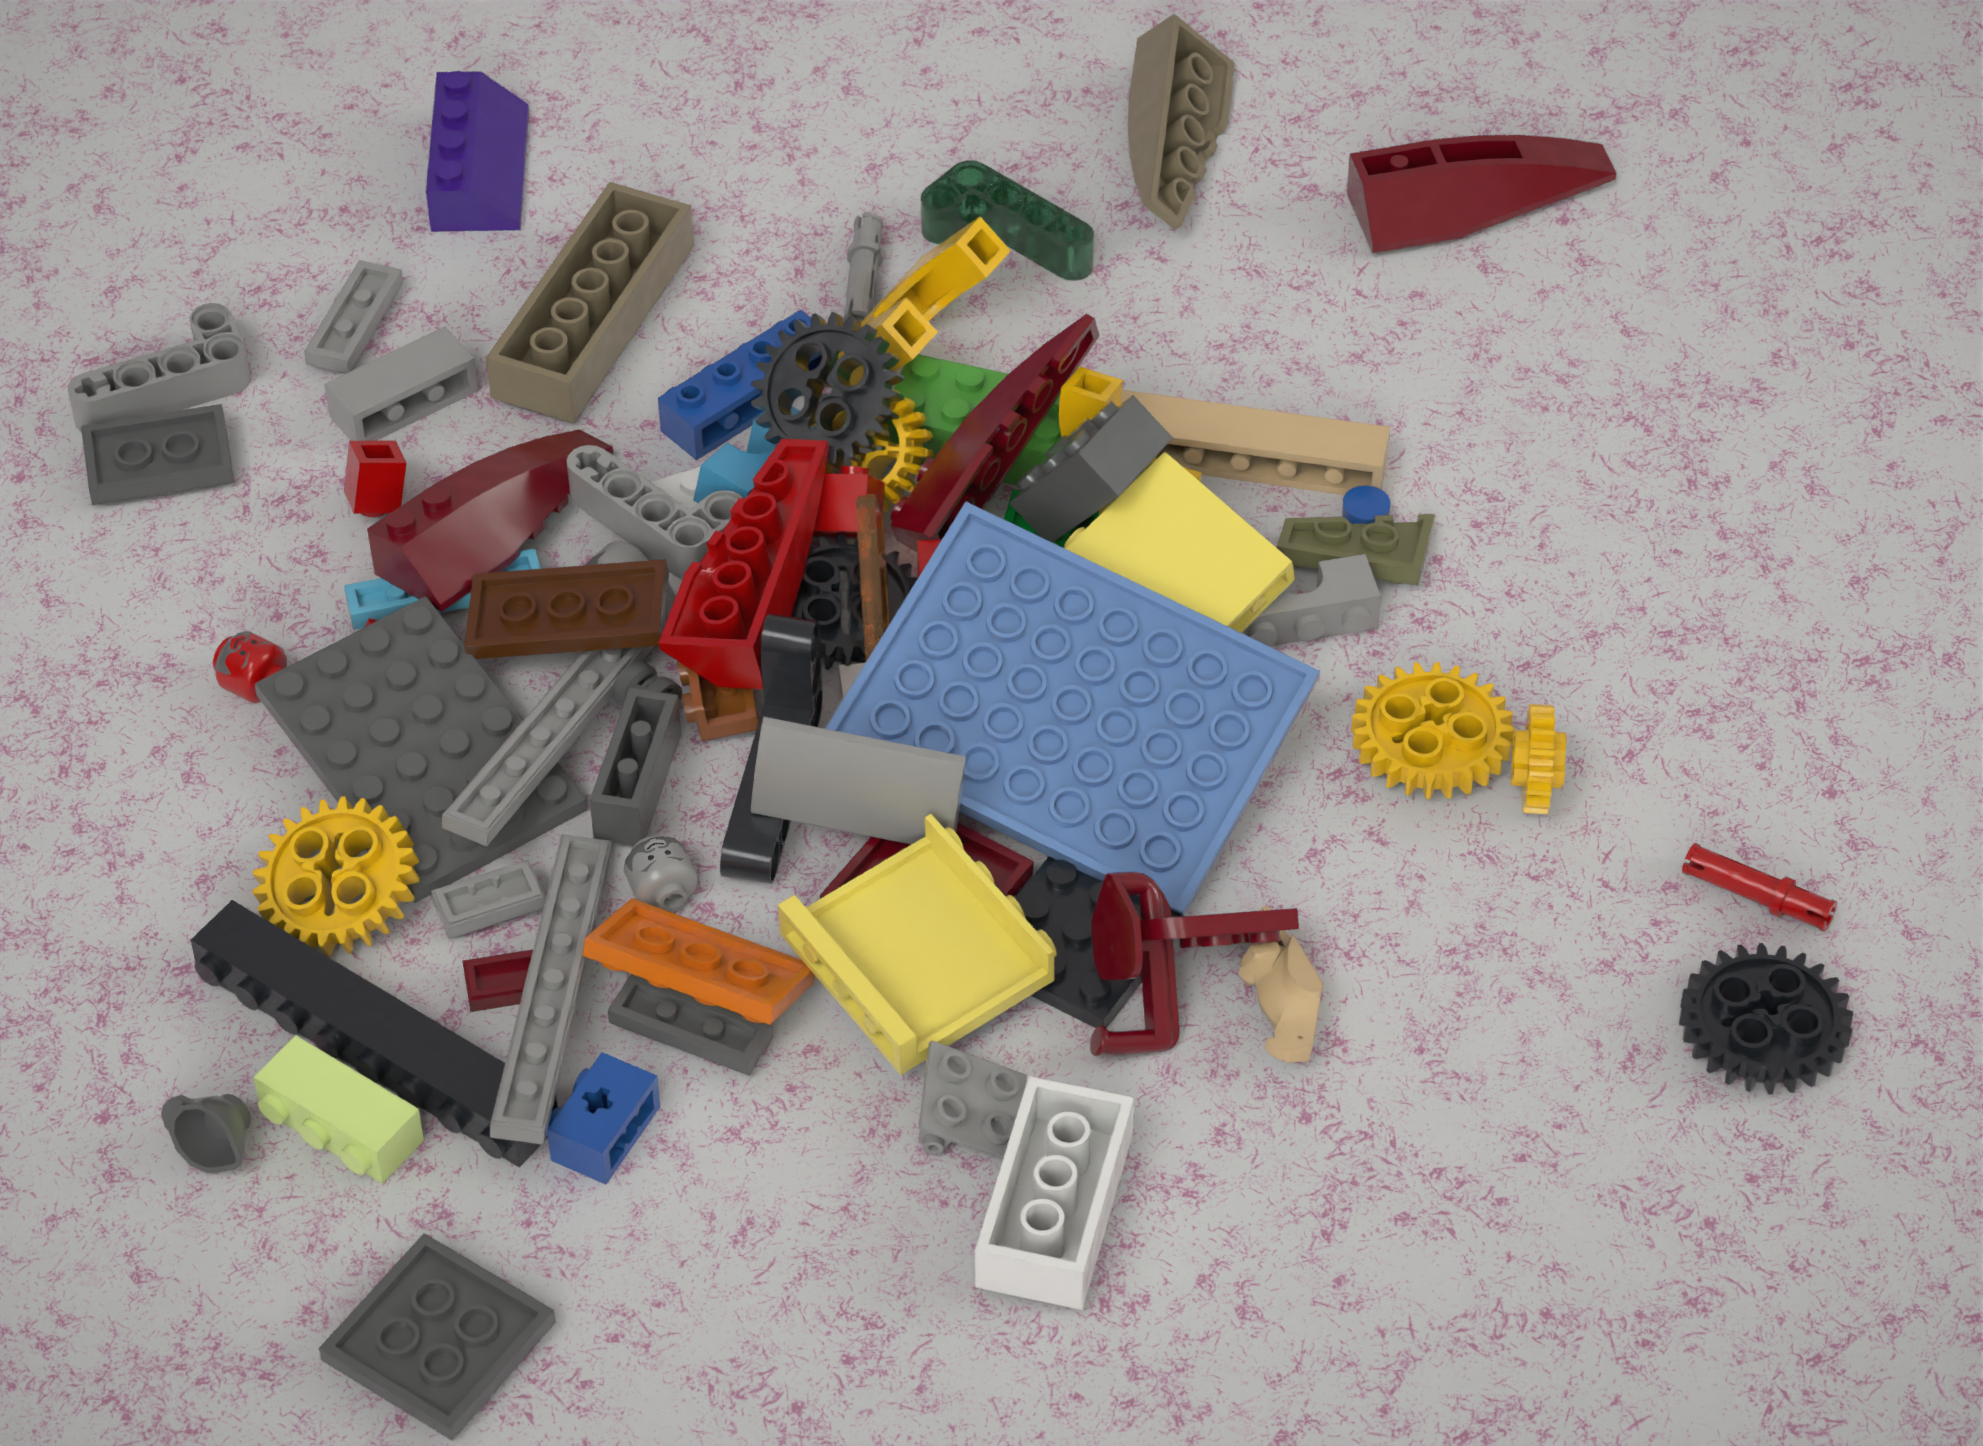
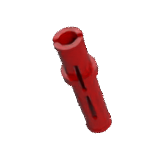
M1697 843L1690 847L1685 857L1690 863H1683V874L1692 875L1770 908L1769 912L1774 916L1781 918L1785 914L1819 928L1823 932L1828 929L1834 918V915L1830 914V912L1836 911L1837 901L1827 899L1796 886L1795 879L1785 876L1781 880L1701 847Z

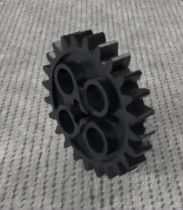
M831 312L826 323L823 317L815 313L812 314L810 328L797 319L794 321L795 335L790 336L781 330L778 332L783 344L779 349L766 345L765 349L772 357L770 363H756V367L765 373V377L761 380L752 381L751 386L762 391L763 396L751 401V405L765 412L755 422L763 428H770L764 438L774 445L779 443L781 439L828 440L830 447L828 460L831 465L841 468L844 462V454L853 461L859 462L861 461L859 447L863 445L875 452L877 448L872 437L876 433L889 437L890 433L883 425L884 420H898L899 418L896 412L889 409L891 402L904 400L903 395L892 390L893 385L904 380V376L898 372L890 371L899 362V358L892 353H885L890 343L881 336L875 338L876 329L868 324L861 327V321L853 316H849L844 323L842 316ZM821 351V363L816 369L809 371L808 364L810 358L816 352ZM844 351V355L838 358V354ZM863 366V378L858 384L851 386L850 376L857 367ZM825 387L832 388L830 395L822 394ZM804 395V407L797 415L792 416L791 407L794 400ZM841 411H846L847 417L843 427L833 431V419ZM816 423V428L811 430L810 426Z
M839 534L837 544H830L825 536L822 535L819 536V547L813 548L810 545L791 617L819 621L821 658H824L825 670H829L834 661H841L842 665L850 666L852 661H859V663L867 662L918 577H911V563L898 565V551L891 552L886 556L882 554L883 542L879 541L871 548L864 547V536L860 535L853 545L847 544L844 534ZM839 571L847 573L849 634H844L841 631L842 600L839 592Z
M1759 943L1756 954L1750 955L1746 948L1740 944L1737 945L1735 958H1731L1727 953L1720 950L1717 953L1716 964L1703 960L1699 974H1690L1687 989H1683L1680 1004L1679 1025L1685 1027L1682 1039L1684 1043H1694L1692 1052L1694 1059L1709 1056L1706 1069L1708 1073L1715 1072L1721 1068L1726 1070L1725 1083L1728 1085L1739 1076L1745 1079V1089L1748 1092L1754 1088L1756 1082H1763L1767 1093L1773 1095L1776 1083L1782 1082L1790 1093H1794L1799 1078L1808 1086L1813 1087L1815 1086L1817 1073L1829 1077L1832 1073L1834 1062L1842 1063L1845 1049L1849 1047L1853 1030L1851 1023L1854 1014L1853 1011L1847 1009L1849 995L1847 993H1837L1839 985L1837 977L1822 979L1824 964L1820 963L1810 969L1806 967V954L1803 952L1794 960L1787 958L1786 946L1781 945L1775 955H1768L1764 943Z

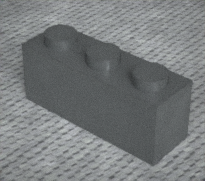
M629 687L589 800L594 839L609 840L613 843L634 846L638 841L647 836L681 737L678 695Z

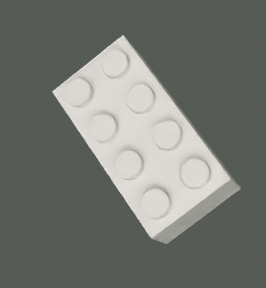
M1031 1076L1028 1077L975 1248V1288L1083 1310L1133 1136L1134 1097Z

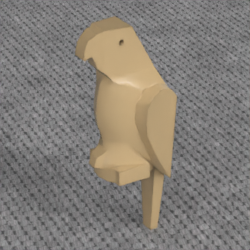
M1269 906L1261 907V911L1271 910ZM1282 930L1280 931L1281 941L1249 946V949L1241 959L1238 975L1244 980L1246 986L1254 985L1257 988V997L1261 1010L1274 1027L1273 1037L1266 1039L1265 1049L1271 1056L1287 1063L1309 1061L1314 1043L1320 997L1324 984L1294 934L1290 938L1286 931Z

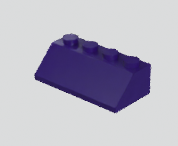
M481 71L436 73L426 182V199L431 232L521 230L529 105Z

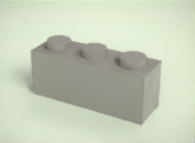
M446 326L324 384L329 416L350 441H377L478 392L475 359Z

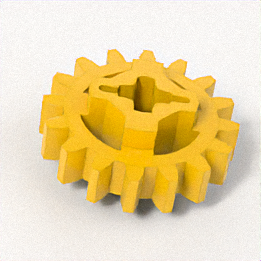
M1529 704L1525 730H1515V733H1513L1510 782L1511 786L1523 787V813L1548 815L1552 788H1562V785H1564L1567 736L1564 732L1554 731L1555 707L1553 705Z

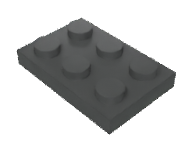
M222 404L81 426L92 505L235 483Z

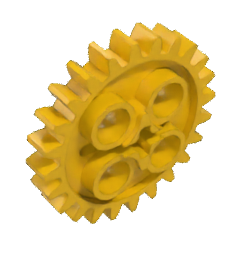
M1414 662L1413 673L1407 674L1397 666L1394 668L1393 680L1382 674L1378 675L1377 688L1366 685L1364 687L1363 699L1356 700L1355 714H1352L1351 733H1353L1352 747L1353 749L1360 750V764L1371 763L1370 775L1372 777L1386 773V787L1388 788L1395 786L1399 782L1405 783V795L1407 796L1411 795L1416 787L1423 788L1426 799H1431L1434 789H1441L1447 799H1451L1453 787L1457 786L1469 795L1472 791L1473 780L1486 787L1489 783L1490 773L1500 775L1503 761H1509L1515 727L1512 726L1513 712L1505 710V696L1493 697L1494 684L1492 683L1478 687V673L1476 672L1465 679L1459 677L1460 666L1457 665L1449 673H1442L1440 663L1435 662L1431 672H1424L1422 666L1418 662Z
M341 796L336 809L332 810L325 799H322L319 803V813L314 815L303 806L300 808L302 821L296 824L285 818L283 824L288 832L284 836L270 833L268 837L275 846L274 850L259 851L258 856L267 867L253 870V876L260 884V886L252 890L253 895L260 903L257 910L265 920L312 948L316 949L319 944V947L327 957H331L336 944H341L346 953L351 954L353 941L358 938L369 947L372 945L371 931L377 929L386 935L390 933L385 922L389 916L396 919L404 918V914L398 907L399 901L411 902L415 898L406 886L417 883L420 879L413 869V866L419 863L418 856L411 848L414 842L407 831H404V827L396 816L390 817L382 805H378L372 810L364 798H361L353 809L347 798ZM371 848L367 854L357 857L361 851ZM322 849L316 856L308 858L314 851ZM364 894L361 900L350 904L355 897ZM315 895L311 901L301 905L307 897Z

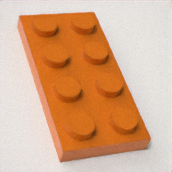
M633 898L585 937L582 954L584 957L600 962L607 969L631 973L647 979L655 987L671 988L693 996L696 1001L704 1005H717L741 1014L744 1019L750 1022L766 1023L769 1025L808 990L815 980V975L801 959Z

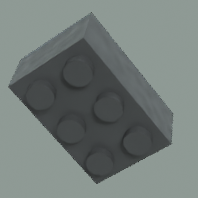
M1134 395L1119 406L1110 401L1091 420L1089 418L1084 420L1068 437L1064 435L1046 451L1044 455L1047 459L1041 465L1036 464L1017 482L1022 490L1009 504L1041 538L1053 543L1119 497L1173 437Z

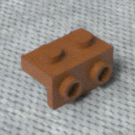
M677 661L682 687L690 685L691 693L682 694L687 723L697 722L702 741L756 731L759 718L754 689L717 687Z

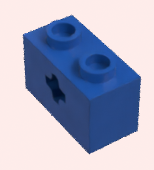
M601 1052L590 1069L585 1068L580 1072L575 1081L573 1093L564 1106L556 1107L551 1113L546 1133L551 1161L607 1185L660 1108L657 1075Z

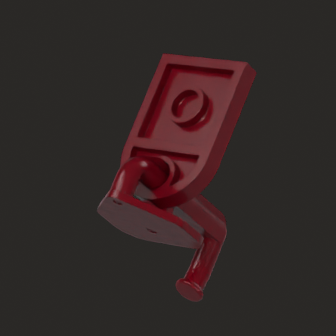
M1132 871L1107 873L1091 921L1094 963L1097 973L1103 980L1136 979L1141 972L1145 1029L1108 1031L1103 1025L1097 1026L1090 1040L1091 1054L1099 1056L1101 1054L1129 1055L1163 1052L1176 1045L1179 1039L1180 1027L1173 939L1179 938L1180 948L1281 941L1280 931L1299 929L1298 908L1171 917L1170 906L1154 879L1144 873ZM1129 895H1139L1141 920Z

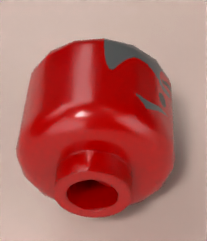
M250 631L240 632L224 639L213 657V668L219 686L255 704L261 702L256 695L255 683L287 667V657L282 647Z

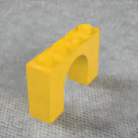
M978 217L921 256L861 322V327L868 324L877 330L875 338L881 336L889 341L890 346L885 353H892L899 358V362L890 371H896L912 361L938 332L929 321L958 296L987 278L1011 251L981 217ZM844 351L838 354V358L844 355ZM863 366L857 367L850 376L851 386L858 384L863 378Z

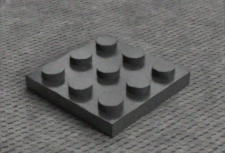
M423 1233L319 1347L321 1361L448 1439L453 1440L556 1323L555 1312L530 1295Z

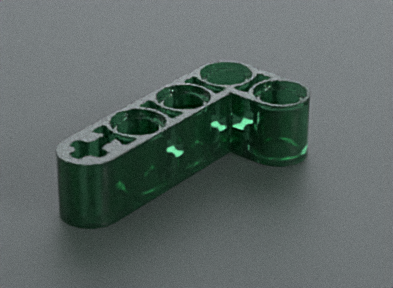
M967 160L957 163L927 186L921 193V233L929 242L940 244L978 217H981L1007 247L1060 278L1070 281L1082 280L1093 271L1094 231L1088 223L981 162Z

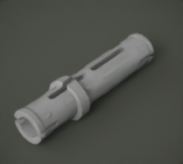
M862 213L863 219L858 215L854 220V238L847 251L850 273L843 317L844 323L849 316H853L862 322L873 310L877 270L883 262V249L880 247L883 221L878 215L873 213Z

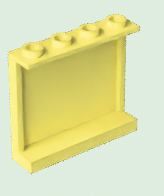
M1166 452L1155 461L1152 460L1119 497L1101 508L1099 516L1087 528L1081 527L1068 538L1064 549L1240 633L1295 580L1293 564L1288 557Z
M932 814L925 817V837L823 898L805 907L797 896L793 895L778 904L780 935L900 1075L927 1060L928 1047L931 1040L949 1046L1054 981V957H1056L1057 953L1050 937L1043 930L1036 931L1025 919L1023 909L1017 900L1011 895L1004 896L994 884L993 877L988 868L981 861L974 862L964 851L963 844L956 832L950 827L944 829Z

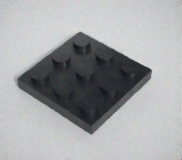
M1048 856L1015 897L1023 909L1025 919L1036 931L1043 930L1050 937L1057 953L1056 957H1054V981L1030 996L1094 1028L1100 1025L1107 1028L1142 983L1141 972L1136 979L1103 980L1099 976L1093 957L1091 921L1104 881L1078 871L1075 865L1068 861L1056 860ZM1129 895L1141 920L1139 896ZM1171 910V917L1185 916Z

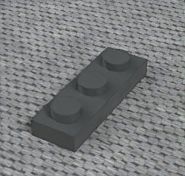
M633 974L629 976L607 1010L609 1023L748 1076H750L773 1039L772 1024L750 1022L739 1013L717 1005H704L696 1001L693 996L671 988L655 987L647 979Z

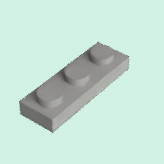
M362 260L358 261L304 351L307 365L345 374L352 371L403 284L401 269Z

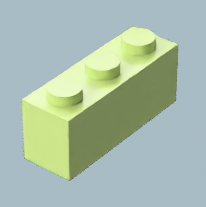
M297 1035L253 1077L258 1096V1107L268 1120L278 1125L286 1124L299 1132L310 1146L318 1150L327 1149L340 1157L343 1163L354 1173L359 1175L366 1173L382 1184L424 1141L418 1108Z

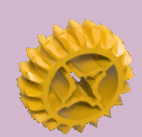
M906 397L902 401L891 402L889 408L899 415L898 420H892L898 432L899 444L892 443L889 437L876 433L872 437L876 446L885 448V450H876L875 452L868 453L860 452L861 461L859 462L850 459L852 466L870 469V476L885 482L883 513L889 511L890 501L897 504L905 496L904 489L909 492L914 490L917 485L914 478L922 467V459L935 456L932 450L923 448V443L933 437L931 431L920 429L927 418L923 413L913 412L916 404L912 399ZM841 411L833 419V431L843 427L847 417L846 411ZM816 423L812 425L813 430L816 428ZM863 445L859 447L860 449H867ZM827 459L825 473L840 474L841 468L831 465ZM896 461L890 473L883 478L886 467Z

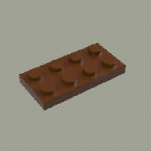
M666 559L473 574L464 643L466 654L473 655L475 659L659 646L658 642L665 625L669 581Z

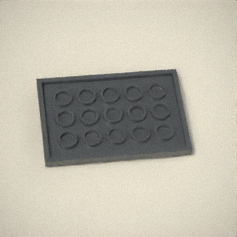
M426 596L255 683L257 697L337 802L341 796H345L354 809L357 802L364 798L372 810L378 805H382L390 817L396 816L404 827V831L406 830L413 840L414 845L411 848L419 858V863L413 866V869L420 878L419 882L406 885L415 897L413 900L414 904L432 895L431 890L456 882L587 811L586 797L557 762L487 847L442 828V814L524 719L474 656L466 654L462 641Z

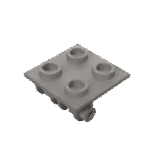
M931 1040L928 1047L918 1126L920 1130L918 1140L923 1145V1150L928 1154L938 1155L951 1142H955L1003 1159L1025 1090L1026 1074Z

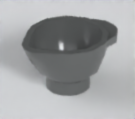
M231 1094L195 1099L178 1095L166 1101L161 1112L164 1127L169 1131L176 1151L190 1166L206 1173H219L236 1170L241 1165L244 1156L246 1130L250 1126L251 1116L247 1106L240 1098Z

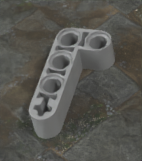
M207 303L198 306L191 312L189 317L193 341L89 371L71 380L68 385V394L75 425L78 430L81 431V426L179 411L237 394L247 388L251 377L245 343L229 309L218 303Z
M593 445L580 446L574 449L567 458L570 496L574 504L625 541L640 549L652 560L666 559L669 572L680 579H683L686 570L692 562L699 563L708 551L707 541L715 530L722 532L731 519V508L739 498L743 499L740 494L733 491H716L705 497L691 509H688L603 448Z

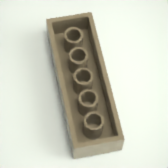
M609 182L487 355L486 365L490 398L575 423L694 247L692 206Z

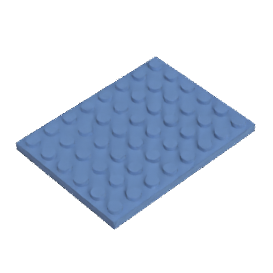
M965 502L825 729L966 756L960 804L961 813L1056 860L1068 861L1074 864L1078 871L1104 881L1107 873L1130 871L1144 873L1154 879L1163 892L1170 909L1185 915L1319 679L1320 670Z

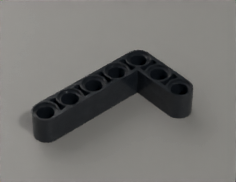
M768 614L761 637L764 706L723 841L720 874L723 877L772 884L776 877L791 820L751 813L756 758L763 718L768 717L818 727L823 703L819 621Z

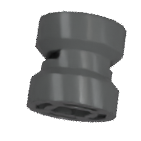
M642 660L633 661L626 666L619 674L613 688V698L621 706L624 704L629 687L678 695L679 706L682 700V688L670 678H659L655 668Z

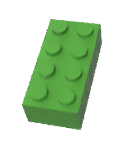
M918 354L912 361L904 365L900 373L904 376V380L896 384L893 389L899 391L904 398L912 399L916 404L913 412L923 413L927 418L920 429L931 431L933 437L923 443V448L932 450L935 455L932 458L935 459L943 445L970 412L1008 373ZM1060 396L1002 481L1003 483L1019 486L1017 482L1036 464L1041 465L1047 459L1044 455L1046 451L1062 437L1058 415ZM885 419L884 424L888 425L891 442L899 444V436L891 419ZM923 458L921 465H923L927 459Z

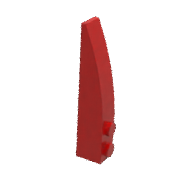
M781 439L752 479L754 488L744 499L739 498L730 510L731 519L722 532L715 530L706 543L707 553L699 563L692 562L683 576L658 644L661 651L717 687L763 689L761 637L764 622L768 614L789 617L792 615L817 518L830 448L828 440Z

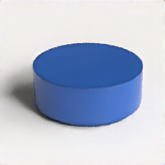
M1362 485L1354 487L1344 495L1342 516L1349 520L1351 524L1374 523L1375 515H1390V498L1383 490L1374 486Z

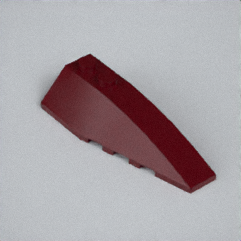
M1088 314L1084 315L1037 349L1011 371L970 412L943 445L935 459L930 457L924 462L917 475L918 484L909 497L904 496L898 501L890 517L892 521L890 527L898 542L917 552V540L943 539L965 502L983 510L985 509L1060 396L1061 387L1078 369L1100 336L1095 318Z
M579 429L544 436L509 447L478 460L438 481L367 528L375 575L417 599L426 596L435 609L440 612L444 611L471 592L473 574L501 572L510 566L520 556L519 547L527 538L535 540L544 530L543 521L552 511L560 513L569 503L568 494L570 489L567 458L574 449L580 446L593 445L603 448L613 455V446Z

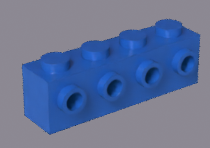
M800 309L658 397L660 431L697 461L751 427L753 420L764 412V410H759L751 405V401L763 396L762 391L751 386L752 381L761 380L765 377V373L756 367V363H770L772 357L767 353L765 347L770 345L779 349L783 345L778 335L780 330L793 336L796 334L794 321L798 319L810 328L811 317ZM821 351L816 352L810 358L808 364L809 371L816 369L821 363Z

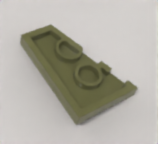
M1418 514L1417 522L1395 523L1392 515H1375L1374 523L1351 524L1343 516L1285 518L1277 549L1288 557L1294 566L1318 569L1319 561L1366 554L1375 579L1387 580L1394 584L1405 583L1418 586L1433 532L1435 514Z

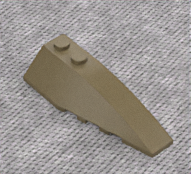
M1173 14L1137 38L1128 105V140L1134 180L1143 205L1176 230L1182 226L1196 195L1194 190L1196 183L1203 179L1207 171L1204 167L1207 159L1213 156L1218 145L1215 142L1217 136L1225 131L1228 124L1235 62L1176 14Z

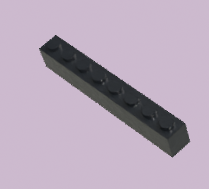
M231 900L191 939L195 970L206 983L211 986H222L235 994L238 1000L251 1010L259 1009L273 1017L288 1033L293 1035L299 1033L314 1042L321 1051L335 1059H342L355 1067L361 1075L375 1083L383 1084L396 1092L401 1099L416 1108L420 1107L434 1115L447 1130L453 1133L461 1132L475 1140L490 1156L496 1159L503 1157L520 1168L542 1145L490 1138V1123L505 1066L503 1061L234 900ZM556 1094L554 1098L552 1111L556 1107H558Z

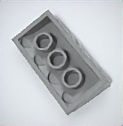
M764 717L756 758L751 813L913 844L925 837V817L929 814H932L944 829L950 827L956 832L966 756Z

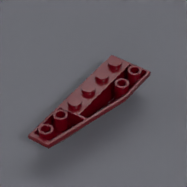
M1475 135L1433 139L1350 153L1347 196L1372 253L1459 239L1616 180L1617 173L1603 144L1531 135Z

